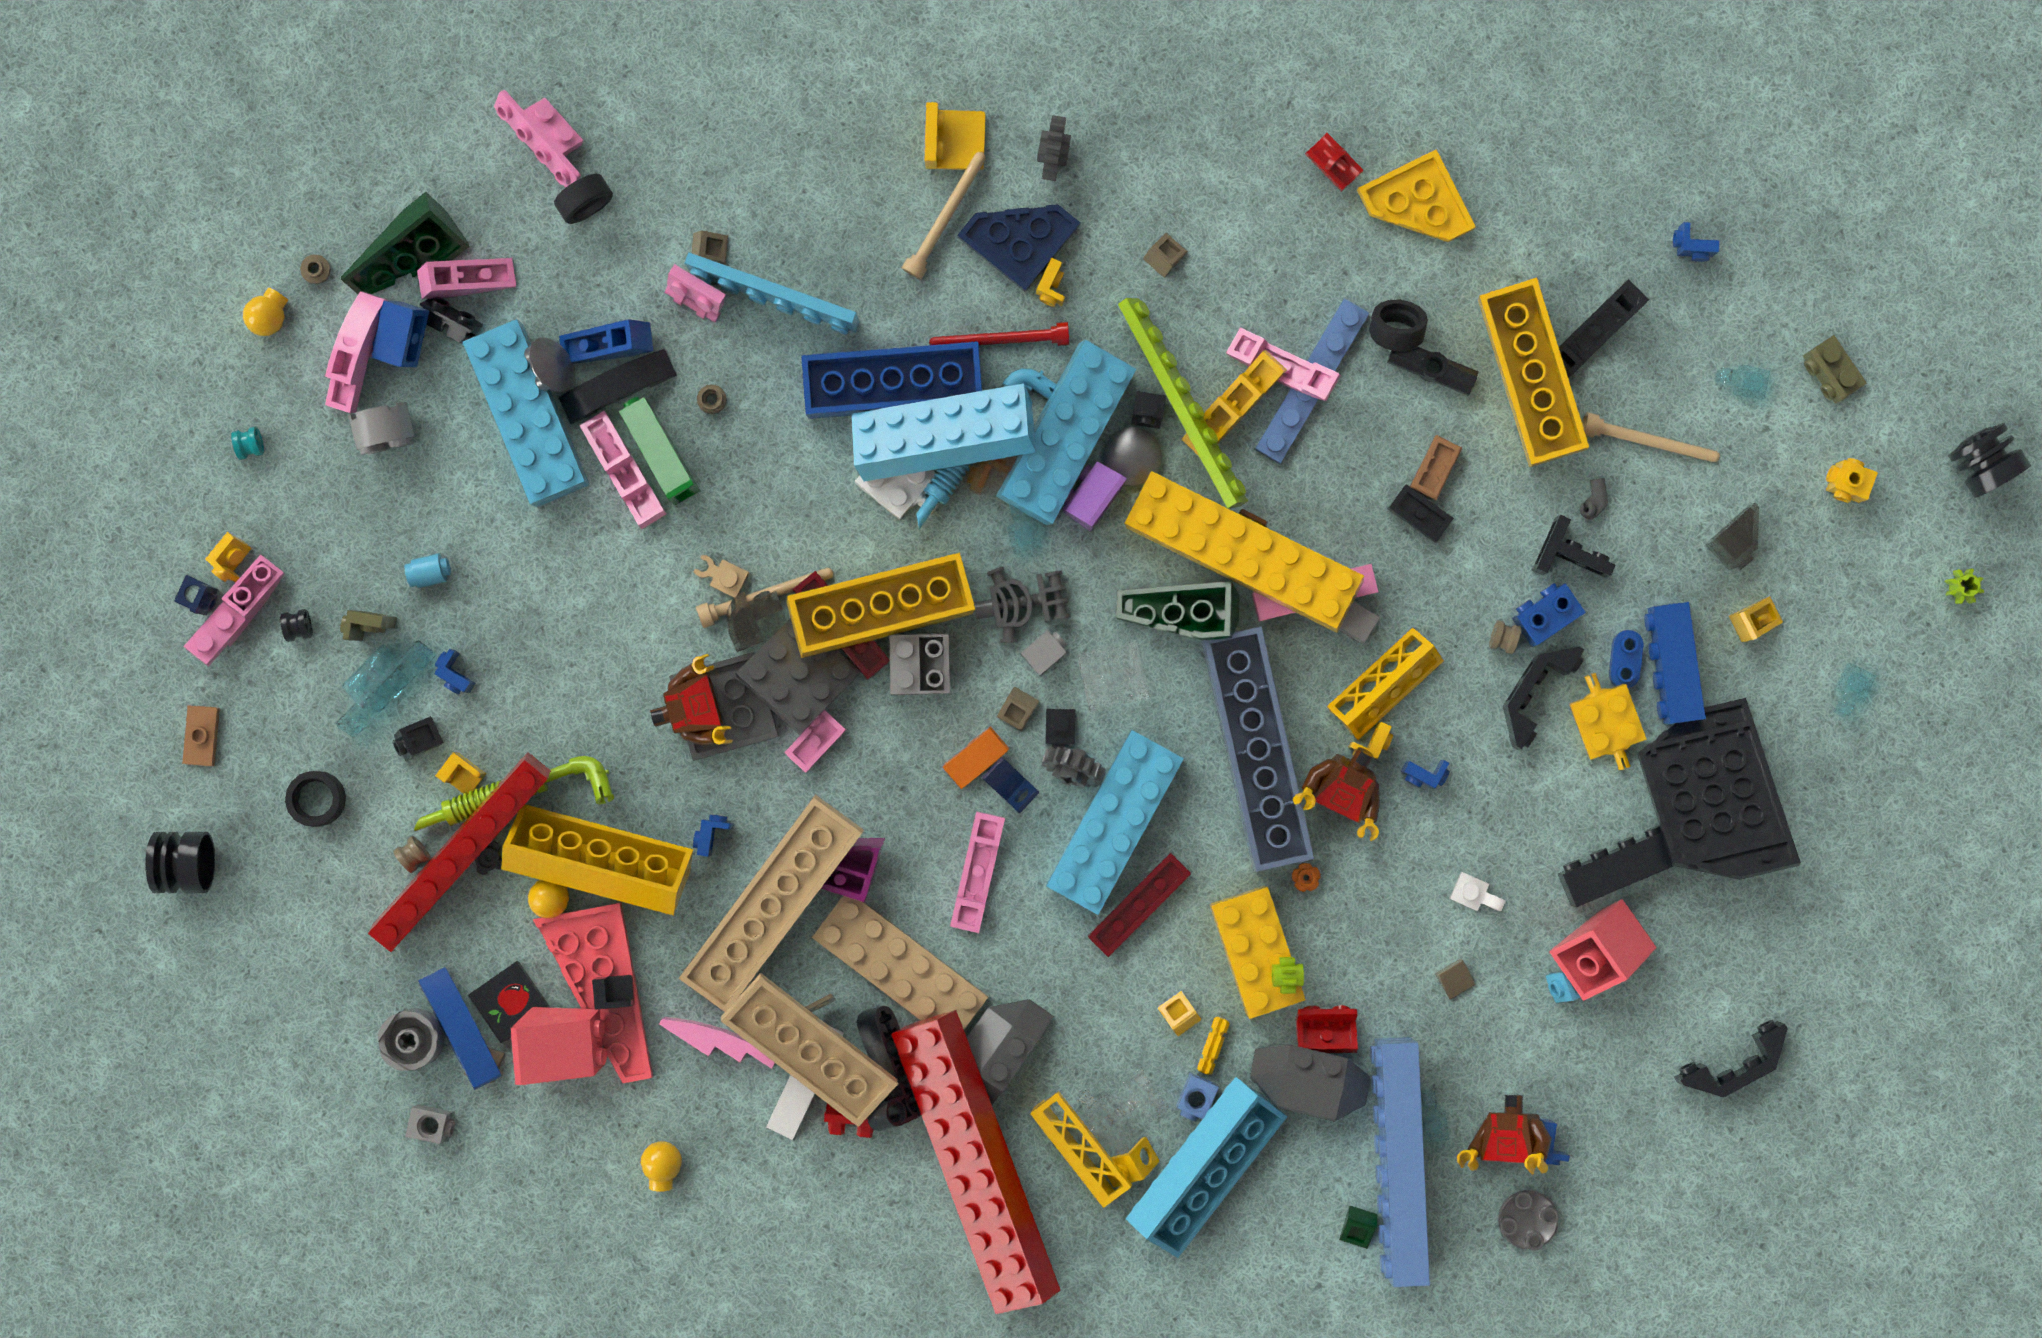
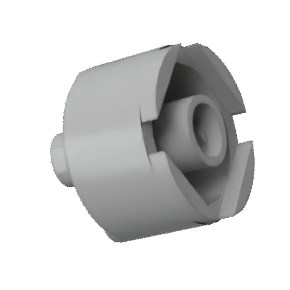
M407 402L396 403L397 406L389 407L388 405L379 406L348 415L356 448L360 450L361 455L386 451V444H389V448L414 444L413 438L416 436Z
M419 1008L407 1009L389 1017L383 1023L378 1033L382 1059L389 1066L400 1071L416 1070L432 1063L440 1055L445 1041V1033L435 1015ZM410 1034L415 1036L414 1041L416 1043L413 1045L409 1044L410 1038L408 1035Z

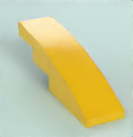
M1264 350L1247 370L1238 376L1223 395L1219 396L1205 411L1203 418L1208 427L1212 428L1218 437L1217 444L1287 371L1267 350ZM1186 433L1181 440L1198 455Z

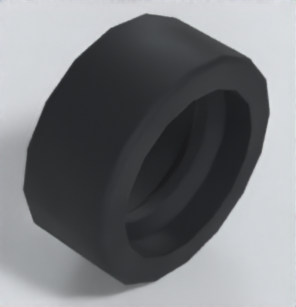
M597 173L590 174L563 189L555 198L554 205L566 223L574 224L589 218L603 209L612 199L613 193L602 175Z
M1401 299L1387 300L1379 303L1373 310L1369 328L1370 336L1376 344L1388 350H1413L1423 343L1428 318L1426 312L1412 302ZM1400 322L1412 328L1399 329L1385 323Z
M309 771L299 774L289 784L285 796V804L291 817L296 822L311 827L331 824L340 817L346 802L344 787L337 777L328 772ZM314 781L327 785L333 796L330 809L320 816H310L305 813L298 801L301 789L306 784Z

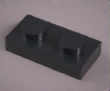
M1407 484L1403 486L1388 507V510L1434 543L1439 540L1454 519Z

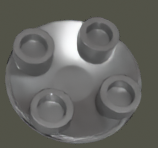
M538 338L533 341L531 346L526 348L524 354L536 376V385L543 391L550 389L555 392H566L571 389L575 382V369L566 350L556 341L549 338Z
M1137 427L1124 428L1113 434L1106 443L1103 455L1104 464L1127 478L1125 485L1145 484L1150 472L1157 473L1162 461L1161 447L1157 439L1150 432Z
M1523 1190L1512 1194L1504 1201L1499 1211L1498 1223L1501 1233L1512 1245L1521 1249L1539 1250L1555 1235L1559 1216L1554 1204L1547 1196L1537 1191Z

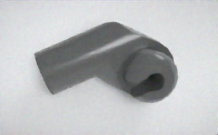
M1605 478L1590 480L1592 495L1580 506V514L1586 519L1596 518L1608 504Z

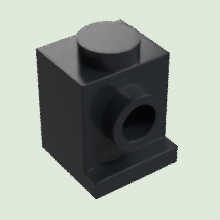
M1137 391L1131 425L1160 429L1166 396Z

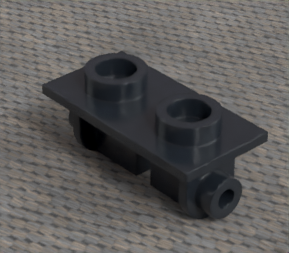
M434 297L420 303L423 309L429 310L426 325L439 332L444 330L446 324L449 325L446 335L462 345L463 341L476 336L472 332L483 326L482 323L475 320L472 314L458 311L451 307L450 303L443 298Z

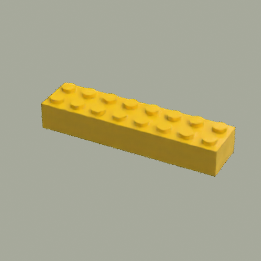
M1153 471L1150 472L1124 523L1127 529L1338 633L1364 582V575Z

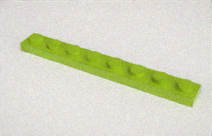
M1125 298L1118 303V306L1227 509L1242 506L1248 502L1245 496L1246 489L1232 472V463L1229 457L1222 453L1218 446L1216 433L1212 428L1208 427L1204 420L1202 407L1191 396L1189 392L1191 388L1188 381L1177 370V361L1174 355L1167 351L1163 344L1161 331L1153 325L1149 318L1150 311L1147 305L1139 298Z

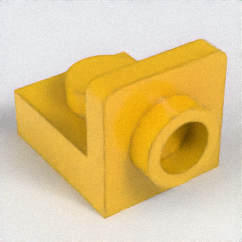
M1051 258L1036 289V294L1040 296L1039 300L1051 307H1055L1056 304L1062 306L1065 301V296L1051 290L1052 287L1058 288L1064 276V272L1060 271L1062 262Z
M227 532L205 560L214 567L211 572L224 582L230 579L236 583L240 577L234 570L252 548L241 539Z

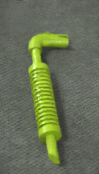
M585 755L569 759L568 763L550 769L551 772L548 779L537 790L540 794L548 791V782L573 773L575 776L585 773L587 781L591 782L596 804H606V797L608 802L614 800V794L607 777L609 770H605L602 763L595 758ZM498 780L497 784L493 782L491 785L488 784L485 787H480V789L471 790L469 794L467 792L463 795L460 794L458 798L455 796L452 799L442 801V809L420 817L414 827V831L445 820L449 826L456 825L460 821L464 822L497 787L501 780Z

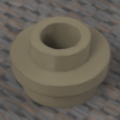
M313 254L307 256L302 261L300 271L302 277L307 282L320 284L328 279L331 268L329 262L323 256ZM318 264V272L312 274L310 271L311 266Z
M713 384L701 388L697 395L698 406L708 414L719 413L724 409L727 402L723 389ZM714 394L717 396V402L710 405L707 403V397Z

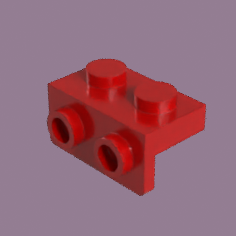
M1313 1005L1298 1009L1296 1016L1297 1046L1323 1053H1357V1009H1350L1344 1005L1335 1006L1332 1009H1320V1007Z

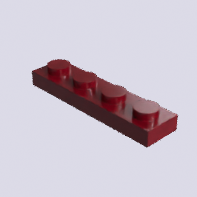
M814 571L794 587L793 592L797 594L828 585ZM874 640L841 648L867 680L890 662V659Z
M1169 853L1087 937L1109 957L1192 873L1172 853Z

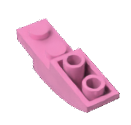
M360 292L353 302L338 333L325 377L331 378L325 405L348 413H355L357 411L368 359L372 357V344L377 334L379 311L382 308L383 301H388L387 299Z
M260 555L221 598L223 601L221 605L183 647L209 667L227 645L231 647L269 599L282 579L284 572Z

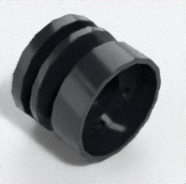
M2005 423L1980 430L1963 440L1948 455L1951 462L1964 456L1967 459L1956 467L1958 472L1969 468L1974 470V473L1965 480V484L1974 498L1996 489L2031 467L2030 462L2021 449L2009 453L2005 451L2004 448L2014 440L2012 435L2000 441L1997 437L2008 430Z
M154 832L150 836L146 850L145 871L147 883L152 893H177L179 888L184 893H208L215 873V848L209 832H185L182 837L178 832H168V834L166 832Z

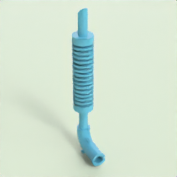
M1033 369L1016 370L1002 383L1004 387L1024 383L1027 389L1030 391L1034 389L1047 399L1050 398L1057 384L1042 375V370L1039 373ZM973 463L937 470L938 474H934L935 479L931 478L930 480L932 484L928 483L924 489V492L929 496L916 513L919 530L938 502L946 505L950 499L948 495H953L952 490L955 491L957 489L955 485L959 486V481L963 480L962 476H966L965 471L968 472L970 470L968 466L972 467Z

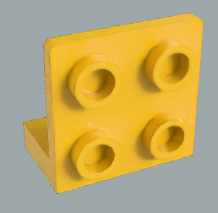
M926 102L924 157L926 169L966 170L977 152L984 153L985 112L939 110L938 103ZM984 163L981 166L980 170L984 169Z

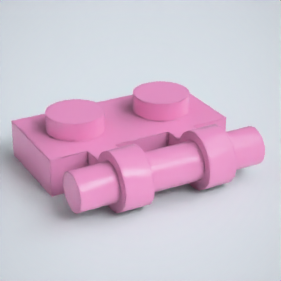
M674 264L668 273V286L664 293L674 298L673 302L682 306L684 304L696 311V315L700 318L705 319L706 317L716 323L721 314L720 310L724 305L726 294Z

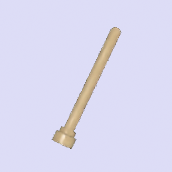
M977 152L972 158L916 255L912 254L911 258L905 260L901 267L905 272L922 280L927 271L925 268L928 264L926 260L985 161L984 153Z
M1587 412L1583 418L1582 425L1587 437L1593 438L1603 434L1710 462H1717L1720 458V454L1714 450L1604 423V419H1600L1597 414Z
M831 568L816 571L824 581L833 577V570ZM810 574L716 606L714 603L698 605L696 610L702 627L706 628L715 625L714 622L718 621L720 616L793 592V588Z

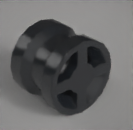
M306 609L299 610L296 614H290L289 612L281 614V630L287 642L294 641L296 637H303L305 639L312 637L311 618Z

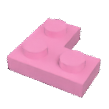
M825 710L784 753L807 773L841 737L846 729Z

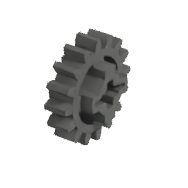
M1052 115L1049 131L1042 130L1037 162L1044 163L1042 179L1056 181L1059 165H1067L1071 135L1064 134L1066 117Z
M1050 747L1046 749L1041 761L1042 766L1046 767L1047 771L1053 772L1052 776L1057 777L1061 780V783L1068 786L1073 785L1085 788V786L1090 787L1091 785L1098 787V785H1102L1106 774V769L1102 768L1100 763H1096L1094 758H1091L1085 751L1078 748L1057 747L1055 749Z

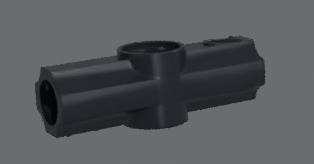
M1420 347L1409 351L1391 350L1387 363L1416 374L1425 381L1438 383L1467 396L1470 395L1479 371L1447 359L1440 352H1430ZM1429 360L1437 362L1440 368L1439 373L1432 374L1428 372L1426 362Z

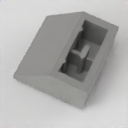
M949 634L889 635L891 695L950 693Z

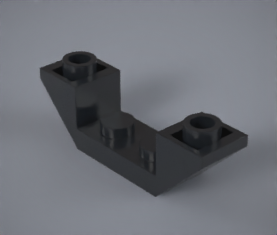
M1579 646L1533 657L1503 705L1513 748L1516 750H1521L1524 746L1528 748L1537 735L1534 729L1538 724L1520 714L1518 710H1524L1531 701L1533 695L1529 693L1535 684L1540 685L1548 673L1545 667L1548 665L1563 676L1569 675L1570 672L1575 673L1584 660L1581 655L1585 649Z
M1773 1020L1760 1024L1757 1027L1758 1032L1752 1034V1037L1762 1057L1754 1055L1742 1062L1744 1066L1738 1070L1728 1069L1716 1076L1717 1081H1714L1706 1065L1701 1063L1696 1065L1695 1062L1682 1066L1679 1069L1680 1074L1674 1076V1079L1677 1083L1724 1098L1776 1070L1788 1028L1785 1023L1778 1021L1774 1023Z

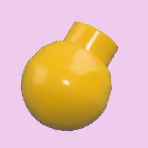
M268 287L263 296L254 297L245 305L243 309L244 324L252 333L259 336L275 334L283 325L285 319L283 308L287 304L288 299L276 290Z
M543 880L536 881L528 893L530 909L542 918L550 919L559 916L566 910L568 905V887Z
M658 1141L652 1143L644 1150L641 1156L640 1163L644 1175L649 1179V1189L656 1192H665L673 1189V1179L680 1172L682 1157L679 1150L669 1142Z

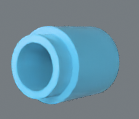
M440 553L413 559L411 563L404 566L406 579L410 587L417 586L422 588L447 582V575H451L449 561L447 558H442Z

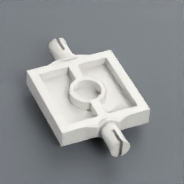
M929 470L865 482L859 475L855 480V484L900 520L909 509L917 504L920 507L927 499L924 489L928 483L931 484V478L935 479V472ZM938 505L935 506L930 515L937 509Z

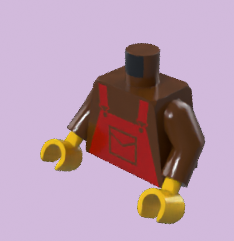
M708 654L695 657L691 664L682 668L668 683V691L663 693L666 706L650 710L653 724L657 727L671 723L673 732L680 734L683 740L702 746L730 744L733 742V739L726 740L724 733L726 730L731 729V726H724L710 674L706 673L712 671L714 665L709 667L704 665V659L709 656Z
M1358 747L1351 759L1336 754L1332 759H1326L1311 767L1302 785L1303 792L1293 797L1294 804H1300L1304 797L1306 804L1303 810L1312 809L1317 802L1357 823L1363 820L1365 822L1364 825L1360 826L1357 830L1358 837L1363 838L1365 829L1368 828L1371 831L1370 841L1375 840L1379 835L1378 827L1374 824L1377 822L1380 807L1379 784L1373 771L1367 768L1373 758V754L1364 748Z
M1505 1095V1111L1489 1112L1467 1148L1468 1150H1463L1457 1155V1162L1463 1168L1465 1163L1469 1161L1468 1167L1471 1171H1474L1479 1166L1476 1157L1481 1156V1160L1524 1163L1526 1169L1532 1175L1536 1167L1541 1173H1546L1548 1171L1546 1159L1552 1139L1543 1122L1540 1121L1538 1114L1523 1113V1095Z

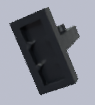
M1563 515L1555 517L1532 571L1541 575L1547 574L1554 557L1557 556L1604 578L1611 576L1616 565L1609 562L1610 557L1593 551L1592 554L1583 551V545L1573 540L1566 539V542H1563L1562 539L1571 519Z

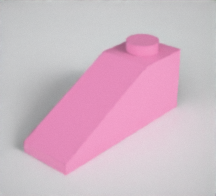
M512 258L426 262L417 270L421 299H433L434 297L452 298L516 287Z

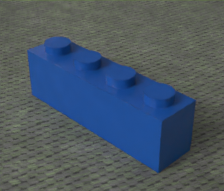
M1689 602L1647 608L1648 614H1645L1644 622L1646 630L1651 631L1652 643H1649L1648 650L1650 659L1652 661L1655 660L1656 672H1653V685L1656 690L1659 689L1661 700L1657 702L1658 717L1663 719L1664 724L1706 719Z

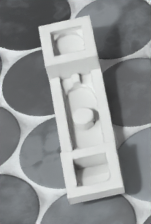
M831 1027L843 1037L844 1032ZM790 1075L766 1128L793 1140L815 1093Z

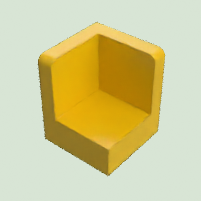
M453 752L435 776L444 783H450L463 794L466 792L469 794V791L476 789L487 773L460 753Z

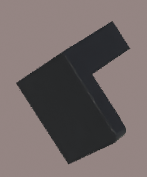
M632 975L598 977L592 980L595 1010L630 1007L635 1004Z

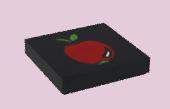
M519 961L514 962L468 994V997L501 1044L511 1038V1027L532 1007L550 1008Z

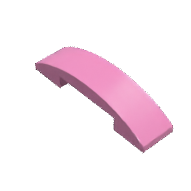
M1242 328L1239 329L1226 352L1227 355L1249 367L1264 350H1267L1287 369L1277 382L1324 401H1327L1341 376L1339 373L1316 362L1312 364L1273 346L1264 338Z
M976 811L950 927L979 933L1004 826V817Z

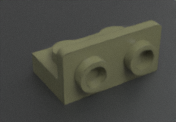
M1835 335L1802 355L1806 360L1804 361V366L1808 373L1812 376L1816 375L1822 384L1820 386L1821 392L1828 400H1833L1835 404L1867 384Z
M347 610V615H344L341 620L340 632L343 633V640L363 641L365 631L385 633L386 628H395L397 617L367 611Z

